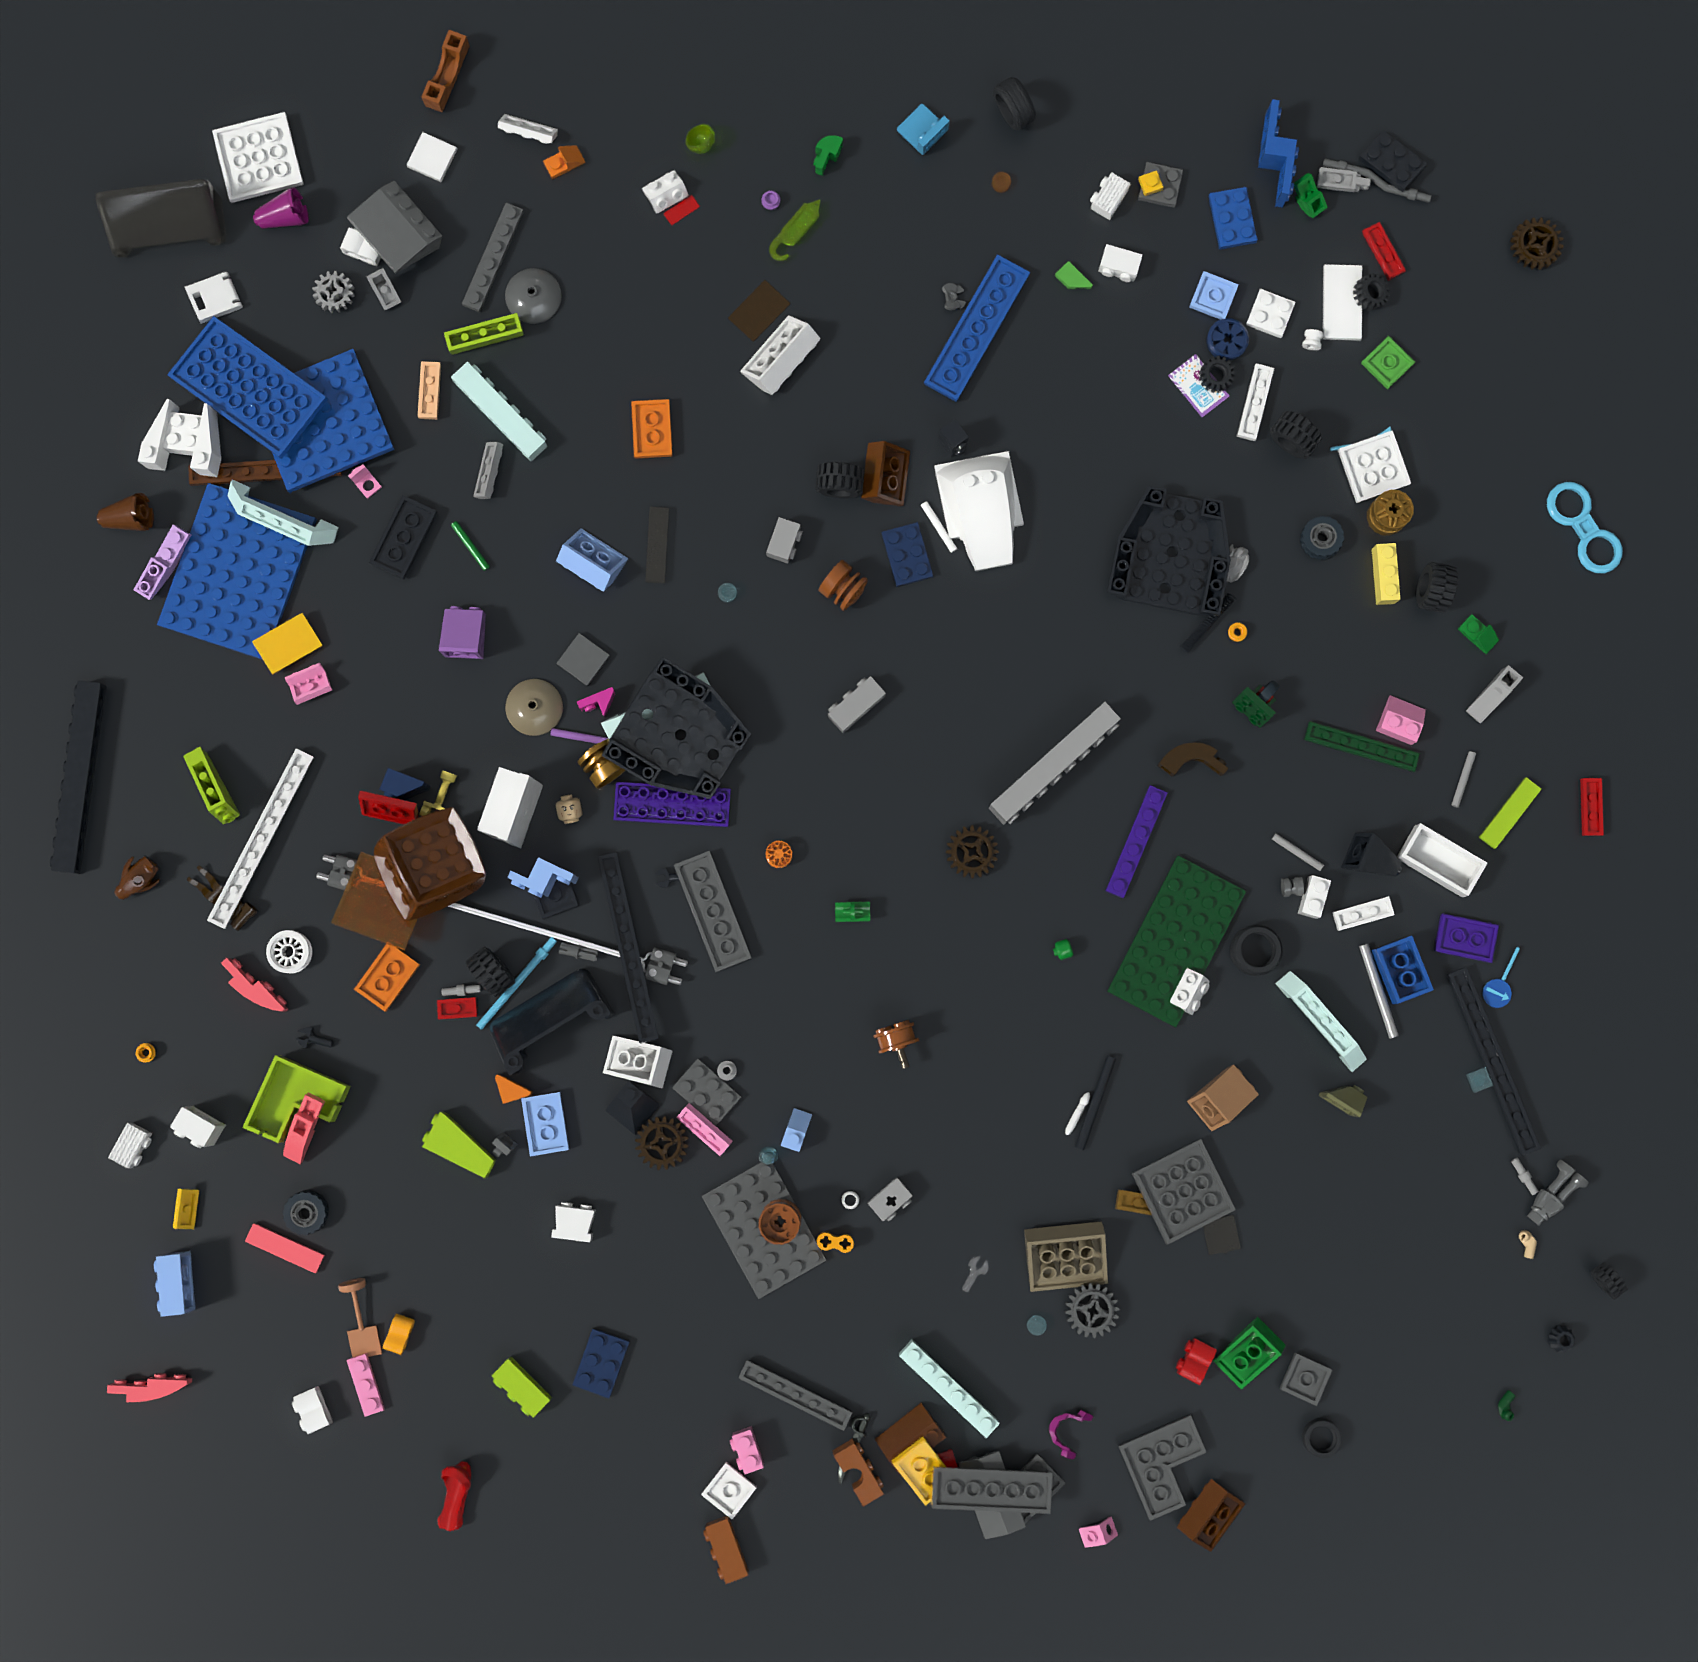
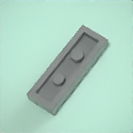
M486 442L473 497L491 499L499 461L502 456L503 444L499 442Z

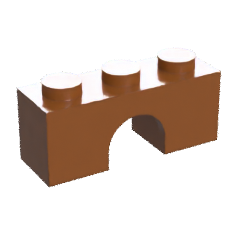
M852 1438L832 1450L843 1473L851 1468L859 1469L862 1472L860 1479L853 1483L852 1487L863 1506L884 1494L882 1491L884 1485L879 1476L875 1477L873 1475L874 1467L869 1459L865 1461L862 1456L865 1452L859 1442L855 1444Z

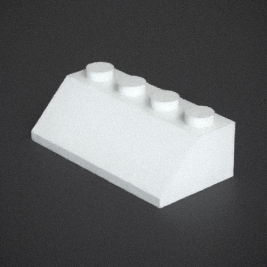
M788 315L740 372L762 391L773 395L786 378L792 374V371L798 364L803 362L805 356L815 348L821 338L808 323Z

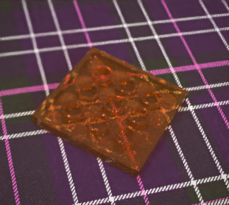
M361 852L331 923L406 950L418 918L406 921L386 888L375 857Z

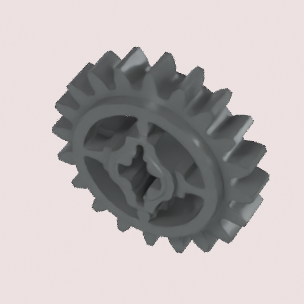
M1088 1283L1087 1289L1081 1284L1080 1292L1074 1288L1076 1295H1068L1072 1302L1065 1303L1070 1307V1309L1065 1310V1313L1071 1314L1066 1320L1068 1322L1074 1321L1071 1328L1078 1327L1077 1333L1080 1334L1084 1331L1086 1338L1090 1332L1093 1338H1096L1097 1332L1104 1336V1329L1111 1332L1108 1325L1116 1326L1112 1319L1119 1318L1114 1312L1120 1310L1119 1307L1113 1306L1118 1302L1117 1299H1110L1113 1293L1109 1292L1106 1294L1107 1287H1103L1100 1290L1099 1283L1095 1285V1288H1093L1091 1283ZM1092 1295L1088 1302L1079 1303L1085 1296ZM1099 1296L1105 1300L1107 1310L1100 1308ZM1092 1305H1094V1308L1097 1311L1093 1312L1090 1316V1313L1087 1310L1088 1308H1092ZM1077 1311L1085 1314V1324L1079 1321ZM1105 1317L1100 1324L1092 1326L1097 1318Z

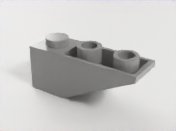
M1509 665L1496 675L1466 712L1476 721L1482 723L1509 695L1523 677Z

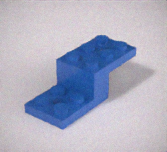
M1272 99L1265 114L1258 168L1280 171L1275 207H1283L1285 201H1289V197L1293 193L1294 183H1291L1296 173L1294 161L1298 157L1299 147H1296L1297 140L1277 137L1279 131L1277 121L1280 119L1282 108H1279L1280 100Z

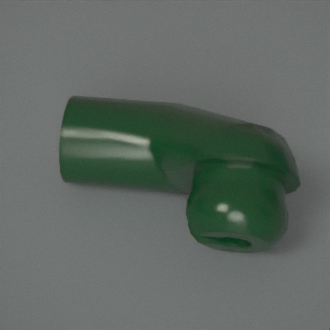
M1509 1390L1498 1402L1499 1414L1506 1421H1511L1514 1418L1510 1404L1516 1395Z

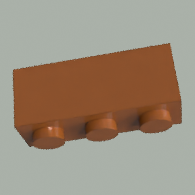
M724 1516L706 1523V1530H703L706 1541L711 1542L712 1549H710L712 1558L714 1561L717 1560L719 1564L717 1571L720 1579H724L725 1583L728 1584L748 1576L749 1570L730 1518Z

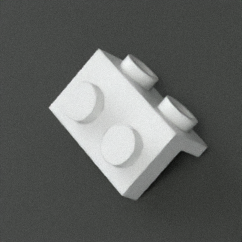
M674 170L642 188L656 213L663 211L688 196L683 181Z
M1187 968L1170 1003L1193 1015L1194 1011L1199 1009L1200 1000L1203 994L1207 993L1210 981L1205 976Z

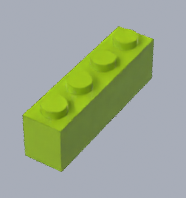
M515 313L444 332L449 352L453 355L520 337L524 333L520 318Z

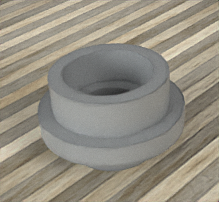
M724 1061L719 1064L717 1073L721 1079L731 1080L735 1077L737 1068L734 1063ZM725 1067L730 1068L731 1072L729 1074H724L723 1069Z

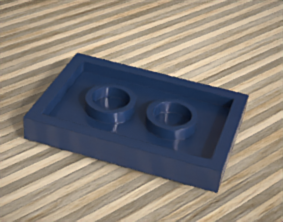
M918 522L881 532L896 587L933 578Z
M593 1328L573 1386L610 1398L630 1341Z

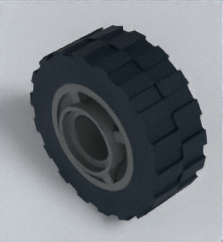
M1315 517L1305 525L1301 532V547L1311 558L1327 560L1334 557L1342 547L1344 530L1331 517ZM1318 535H1324L1327 541H1320Z
M311 1190L300 1191L290 1197L288 1202L285 1203L283 1210V1220L287 1228L289 1227L290 1231L296 1232L298 1235H309L318 1231L326 1223V1219H328L329 1208H327V1202L323 1199L324 1197L315 1191L311 1192ZM302 1208H307L310 1211L309 1217L302 1215Z

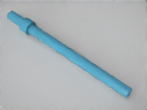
M551 937L542 948L540 947L535 952L534 958L516 977L515 984L498 998L476 1024L477 1027L482 1030L542 959L545 960L549 955L548 952L557 942L555 938Z

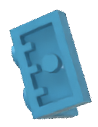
M920 104L897 127V132L924 155L949 130V120L945 116L938 119L926 106Z

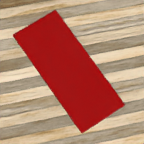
M690 195L663 214L669 223L673 225L700 206L694 197Z

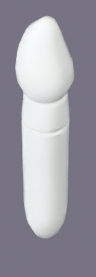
M1089 1092L1081 1097L1080 1103L1066 1127V1135L1072 1133L1085 1106L1089 1103Z

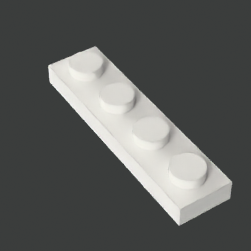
M1255 364L1237 437L1252 441L1256 440L1274 368Z

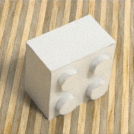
M185 1106L180 1109L170 1128L175 1130V1135L181 1138L187 1137L191 1140V1144L201 1148L214 1146L226 1125L194 1106Z

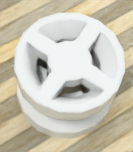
M1315 329L1305 330L1304 335L1306 338L1302 346L1308 350H1320V340L1323 338V332Z

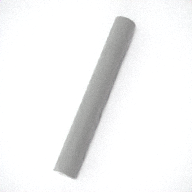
M1468 752L1451 804L1453 807L1459 808L1476 756L1474 752Z
M1277 833L1272 837L1273 841L1317 870L1321 871L1324 864Z

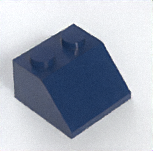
M388 768L380 790L384 792L383 796L407 800L428 791L431 786L423 781Z

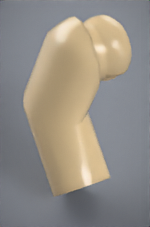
M1521 1231L1519 1239L1526 1247L1524 1257L1534 1259L1537 1241L1529 1231Z

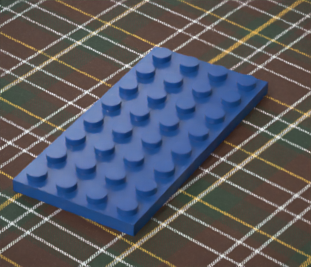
M215 316L212 317L167 374L175 382L208 404L281 459L328 401L326 396Z

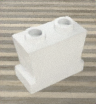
M561 1202V1205H557L556 1228L552 1229L551 1237L591 1242L593 1233L589 1232L596 1210L592 1209L591 1205L580 1204V1208L572 1207L573 1203Z

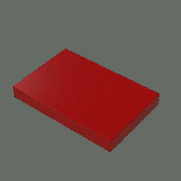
M364 791L359 792L358 798L361 813L364 816L399 824H406L419 818L417 803Z

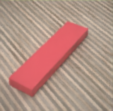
M253 1223L245 1242L313 1273L318 1272L325 1256L316 1250L256 1223Z

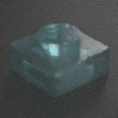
M1486 1068L1466 1074L1473 1093L1493 1086Z

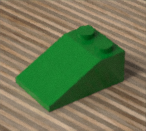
M1257 1317L1232 1340L1213 1362L1240 1389H1243L1282 1355L1286 1344Z

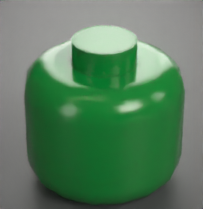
M1068 939L1055 943L1054 955H1058L1060 960L1073 957V950Z

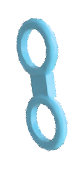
M1563 482L1556 485L1548 495L1547 509L1550 516L1557 523L1564 526H1572L1581 539L1578 545V557L1581 564L1587 570L1594 573H1607L1614 570L1622 559L1623 547L1620 540L1612 532L1599 529L1589 514L1592 509V500L1589 492L1582 485L1575 482ZM1572 490L1581 496L1583 509L1578 516L1567 518L1557 511L1555 499L1561 491ZM1600 537L1607 539L1612 544L1614 557L1609 564L1596 565L1588 559L1586 547L1591 539Z

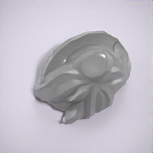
M1233 544L1229 547L1231 562L1227 582L1230 583L1239 579L1249 563V551L1243 547L1233 548Z

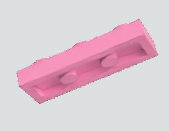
M690 1103L676 1117L719 1156L733 1142Z
M367 1353L348 1359L347 1363L364 1416L383 1411L385 1408Z

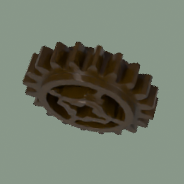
M1535 217L1530 222L1526 219L1523 225L1519 224L1517 230L1512 233L1514 237H1512L1510 242L1514 244L1510 250H1516L1513 257L1519 256L1520 258L1517 263L1524 261V268L1528 264L1531 265V270L1536 265L1539 270L1544 266L1548 268L1551 263L1554 264L1556 262V257L1562 254L1559 250L1564 245L1559 243L1564 238L1558 237L1561 230L1554 231L1556 224L1551 227L1549 226L1550 220L1543 223L1542 217L1538 222H1536ZM1527 234V245L1524 246V235ZM1550 242V251L1547 254L1545 250L1547 249V243Z
M971 825L970 831H968L964 826L963 833L956 830L958 837H950L953 843H947V846L951 850H947L945 853L951 855L947 861L954 862L950 868H958L956 874L963 871V877L965 878L970 873V877L973 879L975 873H977L980 878L982 877L981 871L988 874L987 867L994 868L991 861H998V859L993 854H998L999 851L994 850L993 847H996L998 843H991L994 836L987 837L988 830L981 833V827H979L977 831H974V826ZM967 837L978 838L974 843L962 841ZM983 842L988 850L987 858L981 853ZM957 846L964 853V858L961 862L957 857ZM975 848V853L977 855L969 856V851L967 849ZM971 861L982 863L978 867H967Z
M657 1116L655 1123L649 1119V1127L642 1124L644 1132H637L641 1138L635 1139L636 1142L640 1143V1146H637L635 1149L642 1150L638 1157L645 1156L643 1163L645 1164L650 1161V1168L657 1164V1170H660L662 1165L668 1170L669 1163L675 1167V1160L682 1162L680 1154H687L683 1151V1148L689 1147L688 1144H684V1141L689 1139V1137L682 1136L686 1129L679 1130L681 1123L674 1125V1118L667 1122V1117L664 1116L661 1122ZM663 1127L673 1131L676 1137H668L664 1133ZM656 1129L655 1139L647 1142L649 1133ZM660 1138L663 1141H671L664 1145V1149L660 1145H653L659 1142ZM678 1144L675 1153L668 1157L669 1147ZM648 1150H657L661 1155V1159L652 1156Z

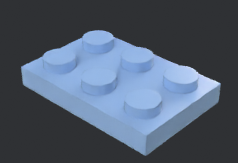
M561 1092L521 1098L530 1156L569 1150Z

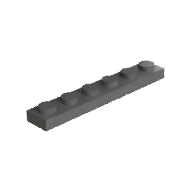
M505 203L464 297L463 306L481 312L522 218L523 209Z
M748 1359L738 1377L843 1431L853 1413Z

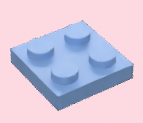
M1203 271L1189 308L1220 320L1225 319L1238 284Z

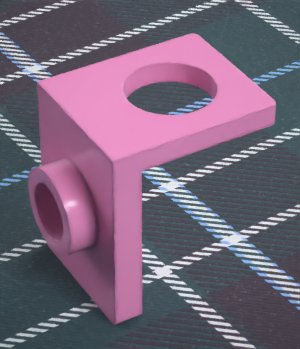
M364 464L355 468L348 475L367 499L382 488ZM366 481L374 483L372 490L366 491L363 488Z
M1108 1517L1100 1524L1079 1528L1085 1548L1105 1545L1118 1536L1112 1517ZM1107 1524H1108V1525L1110 1526V1528H1111V1534H1110V1535H1108V1533H1107V1531H1106V1526H1107Z

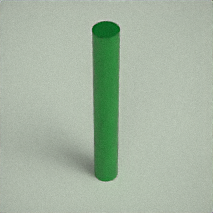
M457 521L452 523L451 527L484 571L489 569V564Z

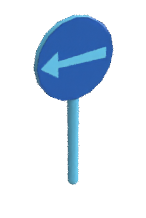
M1516 947L1502 979H1493L1487 982L1483 988V999L1491 1007H1503L1511 999V988L1505 982V979L1520 950L1519 947Z

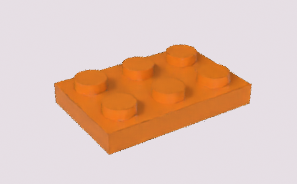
M669 399L631 401L634 458L672 457Z
M388 942L354 990L387 1012L421 964Z

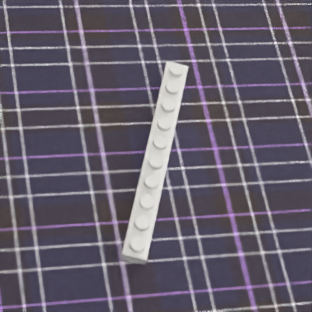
M295 749L207 921L226 929L313 761V756Z

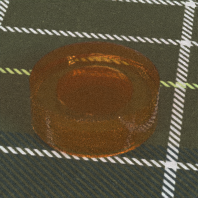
M1005 172L996 173L992 179L993 189L997 192H1005L1009 189L1011 184L1010 176Z

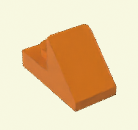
M577 145L558 147L559 153L543 161L552 180L585 163Z

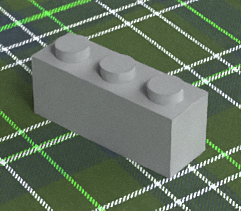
M871 676L868 679L863 678L857 684L858 688L853 692L851 690L842 697L844 700L840 704L836 702L828 709L829 719L842 733L847 731L886 696L884 690Z

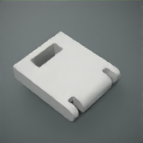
M228 272L185 287L200 324L210 321L213 316L218 318L243 307L241 302H238L240 299L231 279H228L230 277ZM201 296L206 308L199 311L194 298Z

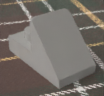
M384 268L366 276L384 310L401 302Z

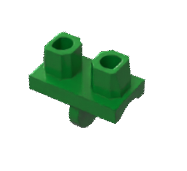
M870 902L835 903L836 922L870 921Z

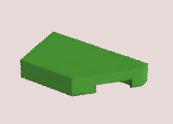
M1069 261L1055 273V277L1068 289H1091L1093 287Z

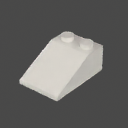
M613 1036L603 1073L663 1088L672 1050L647 1043L640 1044L638 1041Z

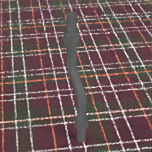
M1324 159L1323 166L1357 171V174L1370 178L1373 183L1385 192L1405 196L1413 201L1417 199L1430 202L1432 195L1417 192V189L1413 188L1405 189L1402 193L1393 185L1387 184L1369 169L1350 165L1342 160L1338 162Z

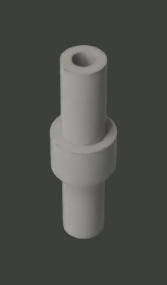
M461 984L456 987L442 988V996H466L468 993L481 992L480 984L470 986Z
M1518 1158L1513 1159L1511 1162L1517 1170L1521 1182L1525 1183L1532 1195L1538 1193L1539 1191L1531 1180L1532 1176L1529 1171L1525 1170Z

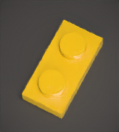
M178 1189L173 1228L194 1229L199 1190Z

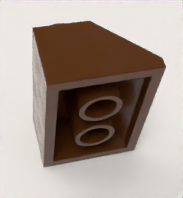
M886 441L868 443L861 498L878 504L904 506L910 451Z
M919 1403L876 1437L875 1441L898 1474H900L891 1460L922 1437L934 1448L946 1438V1435L924 1405Z
M1211 1479L1204 1486L1198 1498L1193 1501L1186 1515L1181 1518L1177 1528L1192 1541L1211 1552L1245 1503Z

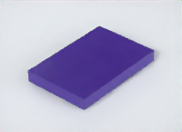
M1442 913L1440 915L1434 951L1492 963L1499 925Z

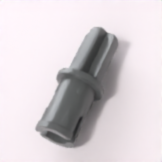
M562 942L560 945L562 949L559 950V954L573 956L577 960L582 958L596 961L598 958L597 950Z

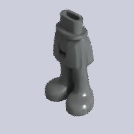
M1562 1160L1557 1162V1167L1560 1171L1557 1178L1546 1190H1540L1533 1206H1531V1212L1527 1215L1538 1226L1544 1220L1548 1221L1549 1218L1560 1212L1564 1208L1563 1202L1573 1191L1580 1187L1585 1188L1589 1184L1583 1176ZM1571 1177L1569 1184L1555 1197L1554 1195L1559 1188Z

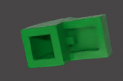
M827 136L817 143L815 147L817 156L813 164L816 174L823 176L829 159L837 162L843 147L842 137Z
M1307 173L1294 182V188L1297 193L1295 199L1300 208L1309 217L1314 218L1328 208L1322 192L1317 190L1312 174Z

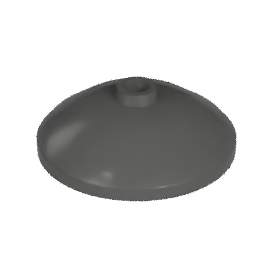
M529 268L518 272L511 278L505 291L506 304L511 314L517 313L520 321L528 324H538L549 320L558 311L562 299L560 286L554 276L538 268ZM531 289L535 290L533 294H529L528 292Z

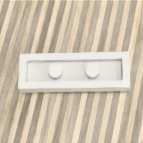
M504 114L498 122V128L503 129L507 133H517L525 138L538 139L542 143H552L557 137L558 129Z
M1389 897L1332 912L1338 931L1395 915Z

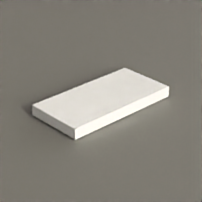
M1323 266V340L1360 341L1362 339V304L1359 306L1356 304L1359 301L1358 299L1354 300L1356 294H1353V291L1356 290L1354 285L1362 278V266Z

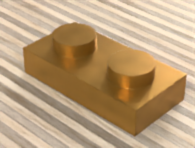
M1118 1190L1115 1209L1152 1215L1141 1193Z

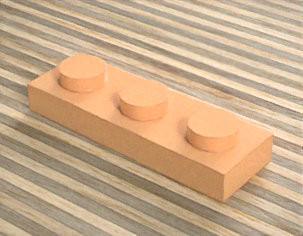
M421 361L418 403L419 419L438 420L440 362Z

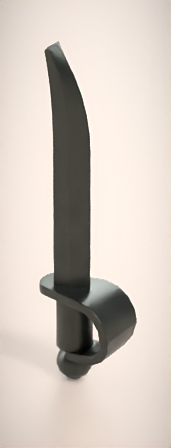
M868 1413L864 1414L863 1417L855 1416L851 1419V1427L855 1432L853 1436L855 1444L860 1442L862 1436H867L864 1431L871 1418ZM861 1420L858 1428H854L856 1421ZM839 1467L838 1479L840 1484H842L843 1477L845 1475V1472L843 1473L841 1467Z

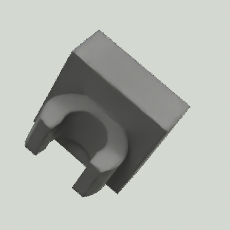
M503 1132L492 1142L496 1146L492 1153L497 1158L503 1153L507 1156L518 1144Z

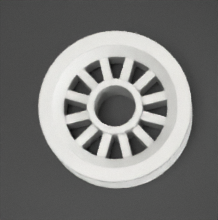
M286 930L275 934L270 939L266 955L270 965L277 971L297 973L309 964L312 958V946L303 934ZM288 947L293 948V955L291 957H287L285 953Z

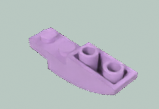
M172 525L156 556L151 557L134 591L149 600L156 595L180 562L183 549L191 537L190 533L177 525Z

